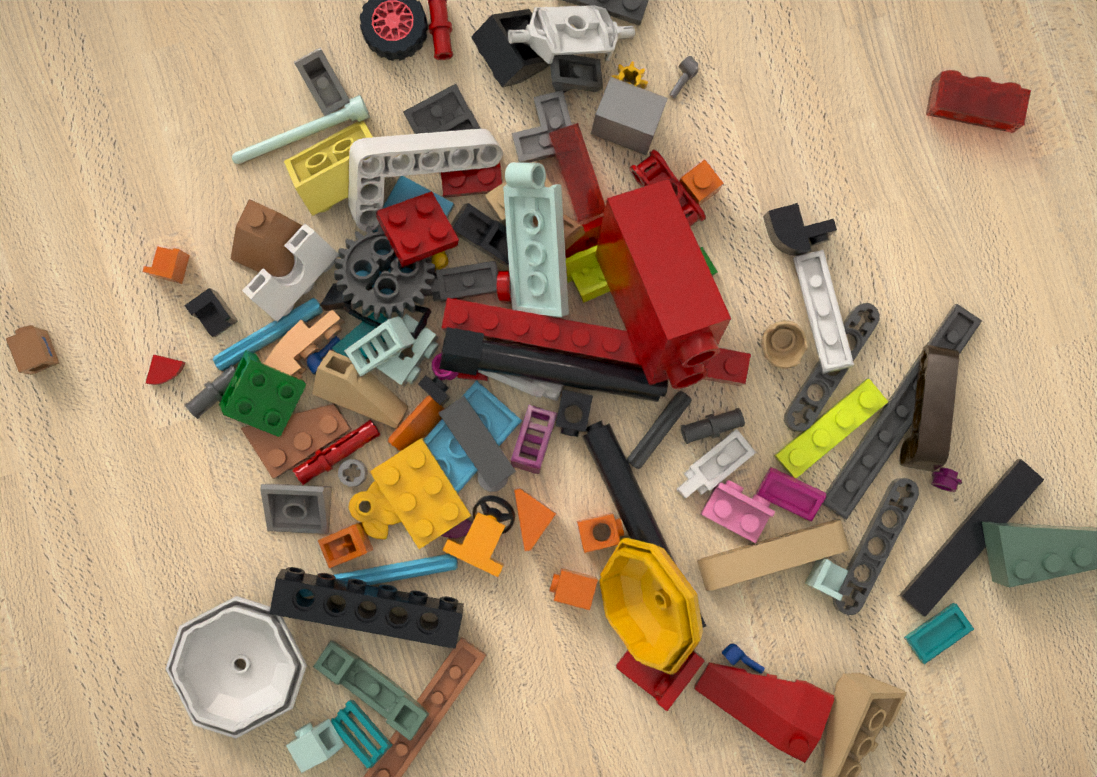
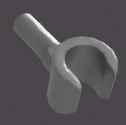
M692 56L685 58L678 66L684 74L669 94L674 99L685 83L698 73V63Z

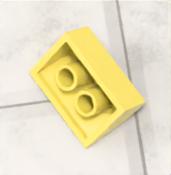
M364 120L361 122L357 121L284 161L296 191L312 216L319 212H326L334 204L348 198L350 147L358 139L373 137Z

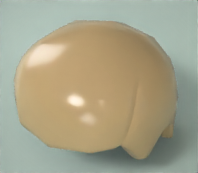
M787 320L770 324L764 331L760 342L763 356L774 367L782 369L799 365L802 356L808 349L805 331L797 323Z

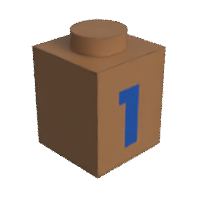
M28 325L15 330L16 335L6 338L19 373L33 375L59 364L47 330Z

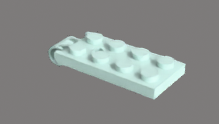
M512 162L506 168L505 180L507 184L503 187L512 310L556 317L569 315L561 184L545 187L546 172L541 163ZM534 216L538 220V227L533 223Z

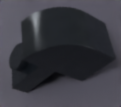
M798 203L769 210L763 216L768 236L773 245L781 252L792 256L808 253L811 250L809 241H811L812 246L829 241V236L837 231L834 219L804 226Z

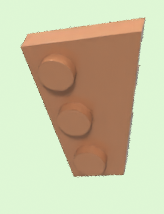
M330 404L292 414L280 437L252 426L242 427L241 430L271 477L276 479L315 454L317 450L323 449L352 430L337 405Z

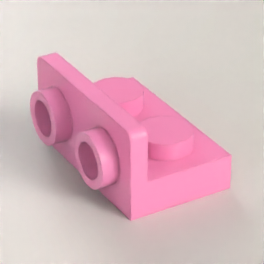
M727 480L725 484L720 482L712 490L700 514L756 544L769 517H773L775 514L774 510L768 508L771 502L755 494L751 499L742 494L743 487L730 480Z

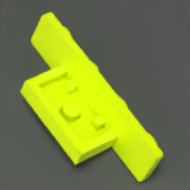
M597 245L566 258L567 283L573 281L583 303L610 292L596 258Z

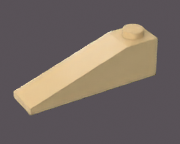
M843 673L835 685V699L829 714L821 777H858L862 771V766L859 763L870 751H875L879 744L874 740L884 725L888 728L891 727L907 692L862 673Z

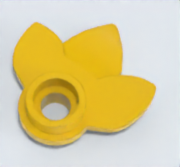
M376 481L369 486L367 491L354 494L349 501L348 509L350 515L362 523L365 533L372 538L386 539L388 536V525L401 523V520ZM362 501H367L370 505L369 510L365 513L359 509V504Z

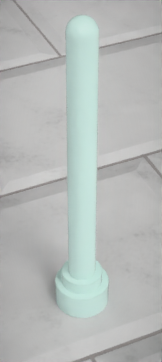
M361 95L349 99L350 103L345 104L346 108L235 152L232 155V161L235 164H241L349 119L361 122L370 118Z

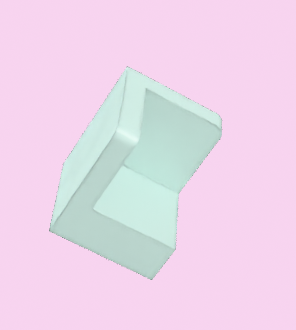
M826 558L816 560L805 584L841 601L843 595L838 593L848 570L832 563V561Z

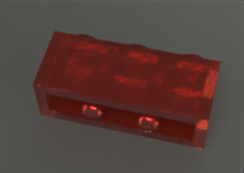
M946 70L939 73L932 80L926 115L1014 133L1025 125L1031 90L1021 88L1020 84L1013 82L1000 84L991 82L992 80L988 77L976 76L972 78L962 76V73L956 70Z
M575 123L546 133L575 220L580 222L603 214L605 203L579 124Z

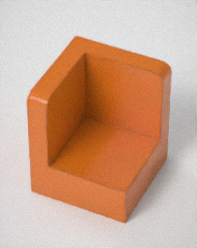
M157 246L152 267L144 266L142 272L155 278L182 284L190 255L180 249L173 248L171 250Z

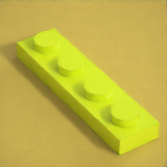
M869 378L865 379L818 418L809 429L801 432L774 455L791 477H799L888 403V400Z

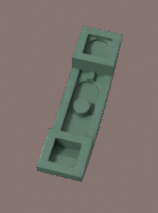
M334 641L329 642L313 666L336 685L342 684L387 719V724L410 741L429 715L411 695L394 681Z

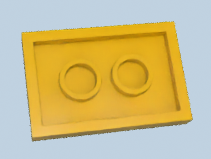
M423 438L369 471L418 549H421L472 516Z

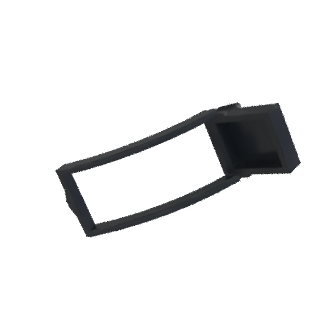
M333 283L320 304L325 311L341 309L375 328L381 325L377 321L362 316L356 310H352V299L344 302L342 298L344 291H337L336 283ZM415 305L416 312L424 313L414 332L411 333L412 337L417 339L420 332L427 325V320L432 311L427 307Z

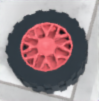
M369 0L363 5V11L360 13V29L372 52L375 51L377 56L385 57L391 61H394V59H399L400 61L405 60L408 56L412 57L417 50L423 47L422 44L427 38L428 24L420 1Z

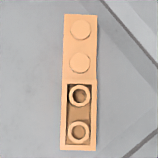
M333 309L312 327L303 320H300L278 342L264 364L302 380L301 374L307 369L299 360L302 358L307 360L311 354L319 350L317 345L324 339L329 341L342 331L340 326L345 321Z

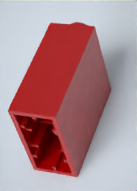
M663 180L607 198L596 258L648 383L653 385L669 379L673 389H682L694 385L707 377L708 371L706 366H708L712 358L719 354L718 344L731 320V316L670 180Z

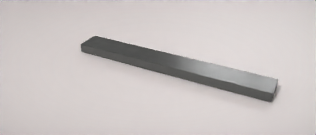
M955 304L927 345L958 350L960 354L982 320L959 304ZM920 355L825 492L826 498L822 504L845 520L850 516L912 425Z

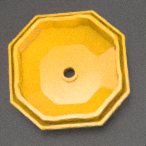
M623 538L600 574L599 583L605 616L636 661L665 673L674 674L701 641L703 627L698 595L664 548L630 538Z

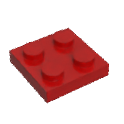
M432 191L376 211V218L402 267L458 246L459 239Z

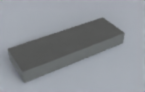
M465 396L439 412L490 489L516 472Z

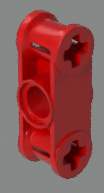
M653 149L650 151V156L637 166L632 165L629 167L632 176L641 187L669 179L685 216L690 214L687 217L690 227L696 222H703L706 219V215L700 205L689 195L657 150Z

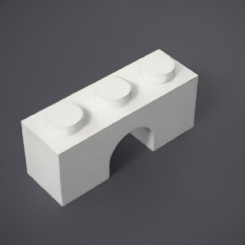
M305 223L284 245L293 254L295 259L292 271L286 276L275 277L263 268L242 290L277 322L281 317L287 316L292 311L294 303L313 288L316 279L323 272L331 269L335 259L339 256V253Z

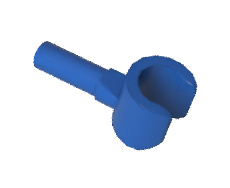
M337 336L319 352H315L307 358V366L312 374L316 375L317 368L323 358L340 341Z
M734 643L728 645L722 651V654L733 666L741 660L760 674L765 669L749 658Z

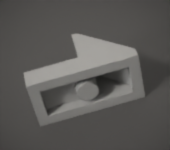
M321 47L294 61L295 66L324 116L350 103L346 92Z

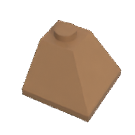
M249 199L235 228L230 259L257 272L264 268L272 276H286L292 271L295 259L293 254L284 245L302 225L273 209Z

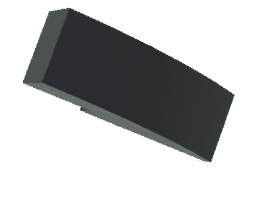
M463 204L451 223L456 235L509 268L506 226L497 220H492L471 204Z

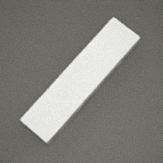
M824 250L793 257L823 374L853 367L854 363Z

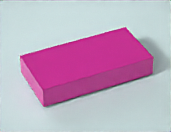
M772 467L769 468L756 492V495L811 522L826 498L825 492Z

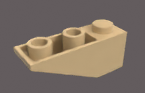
M329 350L317 368L313 395L396 429L398 428L408 410V406L372 373L368 372L360 377L348 357Z

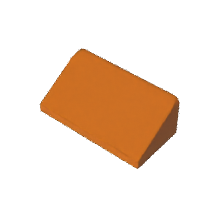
M426 396L388 438V442L399 451H402L417 440L424 439L442 419L439 412L445 408L439 405L431 396Z

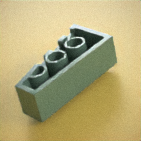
M982 522L992 582L1010 588L1097 569V527Z

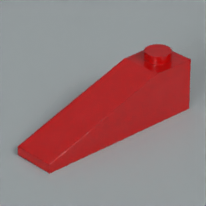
M710 662L694 687L696 691L775 748L804 763L821 740L835 699L834 695L807 681L796 679L795 682L777 679V675L772 674L761 676L747 673L745 669Z

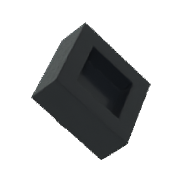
M425 375L418 383L441 406L451 398L445 393L449 387L437 376L431 380Z

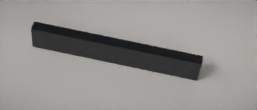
M1017 459L899 596L920 615L926 617L986 548L982 522L1007 523L1044 479L1022 459Z

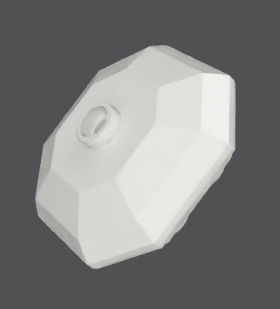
M236 596L179 626L166 671L193 725L229 737L238 738L293 709L307 664L283 617L269 614L270 606ZM239 658L245 660V669H240L237 666Z

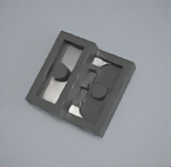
M457 84L403 111L414 134L481 129Z

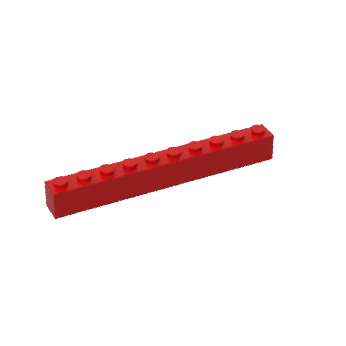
M447 298L441 327L444 332H446L447 327L484 333L483 339L642 368L626 330ZM719 348V354L712 358L708 366H706L708 375L703 380L736 386L746 384L751 354Z

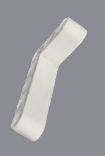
M487 129L358 139L351 145L349 151V210L359 229L366 231V227L369 226L372 230H375L379 226L376 211L383 209L385 177L490 168L500 162L503 151Z

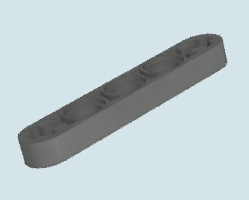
M863 303L854 307L843 322L846 334L852 335L856 341L855 348L851 351L853 361L880 320L878 309L870 303ZM858 312H869L868 318L871 322L863 323L858 331L848 327L849 324L852 327L857 326L861 320ZM818 361L784 414L786 426L793 431L809 429L849 368L839 370L837 375L830 376L827 373L823 374L820 361ZM812 384H817L823 389V397L819 401H813L808 397L807 390ZM802 399L807 405L815 407V409L812 411L809 408L803 414V418L806 420L805 424L798 423L795 425V418L792 416V413H798L803 409L805 405L799 403Z
M899 478L892 481L888 486L846 569L848 573L838 593L845 596L850 595L853 588L847 586L849 581L863 589L861 592L854 590L851 597L855 601L853 606L847 605L846 608H843L845 603L842 600L839 601L833 598L835 608L841 613L855 615L865 604L918 499L919 488L914 481L907 478ZM907 485L906 491L910 493L909 497H902L898 505L904 506L903 510L889 505L890 500L897 502L900 497V493L896 491L897 487ZM888 510H892L897 515V522L891 528H887L882 523V515ZM874 537L880 538L884 546L881 553L873 555L868 550V543ZM864 564L869 568L870 575L866 581L859 582L854 577V571L857 566Z

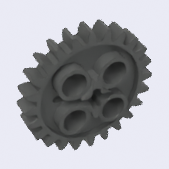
M380 224L378 232H373L367 226L365 236L356 231V241L346 239L347 249L339 248V257L341 259H335V268L338 270L334 271L335 280H338L336 283L337 291H344L342 293L344 302L352 299V310L362 306V316L365 317L370 311H374L375 320H378L381 313H385L388 320L391 319L392 312H396L399 317L403 318L405 308L414 313V302L423 305L425 299L423 295L430 296L431 287L429 285H434L435 278L432 275L435 271V264L430 263L432 262V256L402 267L399 259L395 260L396 254ZM378 250H386L389 253L387 255H379L376 252ZM406 267L412 269L413 272L407 274L401 272L400 269ZM364 270L369 272L370 274L363 277L357 275L356 273L358 271ZM387 288L393 290L394 293L384 295L379 291Z

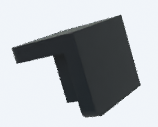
M208 288L184 305L191 316L200 320L212 337L218 336L238 322L219 293L211 288Z

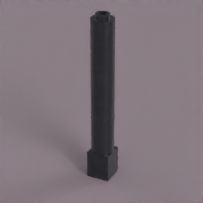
M451 327L446 329L439 367L441 370L475 376L477 370L654 402H658L660 397H665L667 393L668 380L649 385L643 368L483 340L484 333Z
M601 420L588 426L586 429L587 434L582 437L630 539L664 548L676 564L610 423L604 426ZM701 615L702 627L704 628L706 624Z

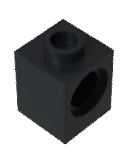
M568 390L562 391L555 426L561 428L560 434L578 437L579 432H586L593 395ZM570 406H577L582 412V418L577 423H570L565 418L564 412Z

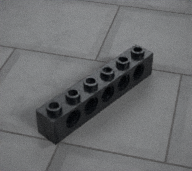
M297 567L281 569L276 577L269 614L456 649L464 603H459L453 597L442 596L438 599L428 597V594L422 591L413 590L410 593L397 591V588L391 585L376 587L366 585L365 581L359 579L339 580L334 575L328 573L307 574L303 569ZM300 590H310L314 594V598H304L300 594ZM333 595L342 596L346 603L341 605L335 604L330 597ZM371 601L376 605V609L366 610L362 607L361 603ZM402 607L407 611V614L397 616L391 609ZM433 613L438 619L428 622L423 619L422 615Z

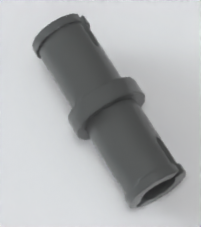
M232 364L213 382L208 381L205 383L204 386L206 388L185 404V407L194 417L199 419L216 402L221 401L236 370Z
M736 408L716 416L709 414L703 420L682 425L681 433L685 443L689 444L709 436L712 438L719 437L722 432L745 426V421L740 408Z

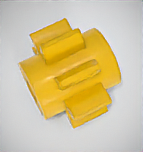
M633 61L630 63V66L626 67L619 64L617 68L619 75H611V77L624 81L625 78L628 81L634 80V86L642 89L647 88L648 81L641 80L645 74V68L637 69L634 67Z

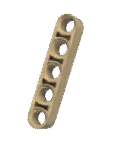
M841 519L765 539L756 542V544L752 543L697 560L705 590L711 591L837 555L850 550Z

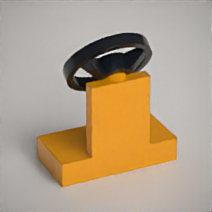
M490 495L484 496L476 502L472 513L474 521L463 544L448 538L442 551L499 577L504 564L491 558V555L501 535L512 528L515 522V512L506 500ZM486 502L499 503L509 513H501L497 508H490ZM479 505L481 506L483 514L479 512L477 513V508ZM511 519V522L508 526L500 523Z

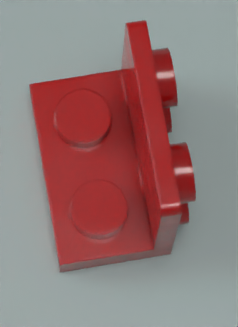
M627 649L616 664V668L653 696L660 707L668 711L705 660L699 653L693 650L676 673L668 674L636 661Z

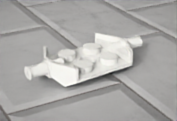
M599 6L535 7L530 24L526 26L525 30L508 31V41L510 44H529L548 64L552 63L554 55L607 53L606 61H610L617 40L633 39L635 36V29L632 25L617 26V23L612 21L606 8Z

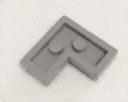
M563 90L534 97L540 126L512 133L518 161L530 163L577 151L578 146Z

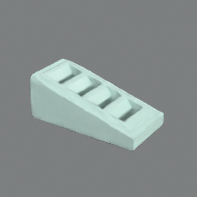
M397 316L388 319L344 351L361 377L412 345L415 340L402 318ZM381 335L383 336V338L385 339L386 343L388 344V346H389V348H390L389 350L387 349L386 345L384 344L383 340L381 339V337H380ZM370 342L373 343L380 356H377ZM363 348L364 352L370 360V363L366 362L365 358L363 357L359 349Z

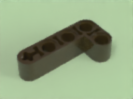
M925 345L923 347L919 360L911 436L905 439L901 447L899 459L901 466L933 472L944 466L947 462L950 451L959 365L958 350Z

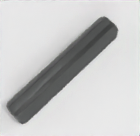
M683 391L677 392L627 458L629 464L636 469L642 468L692 401L690 396Z

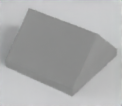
M611 77L595 114L591 134L647 155L668 98Z
M261 484L260 491L267 531L329 533L331 486Z

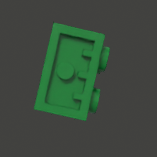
M245 350L219 406L224 416L280 437L306 387V383L301 379L261 363L256 354Z

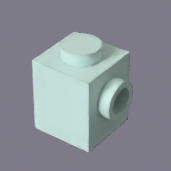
M330 719L314 727L311 722L294 732L296 738L286 745L301 773L328 760L345 746Z

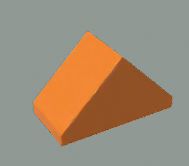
M519 488L514 489L524 550L529 551L536 544L556 513Z
M361 522L318 540L329 568L373 550Z

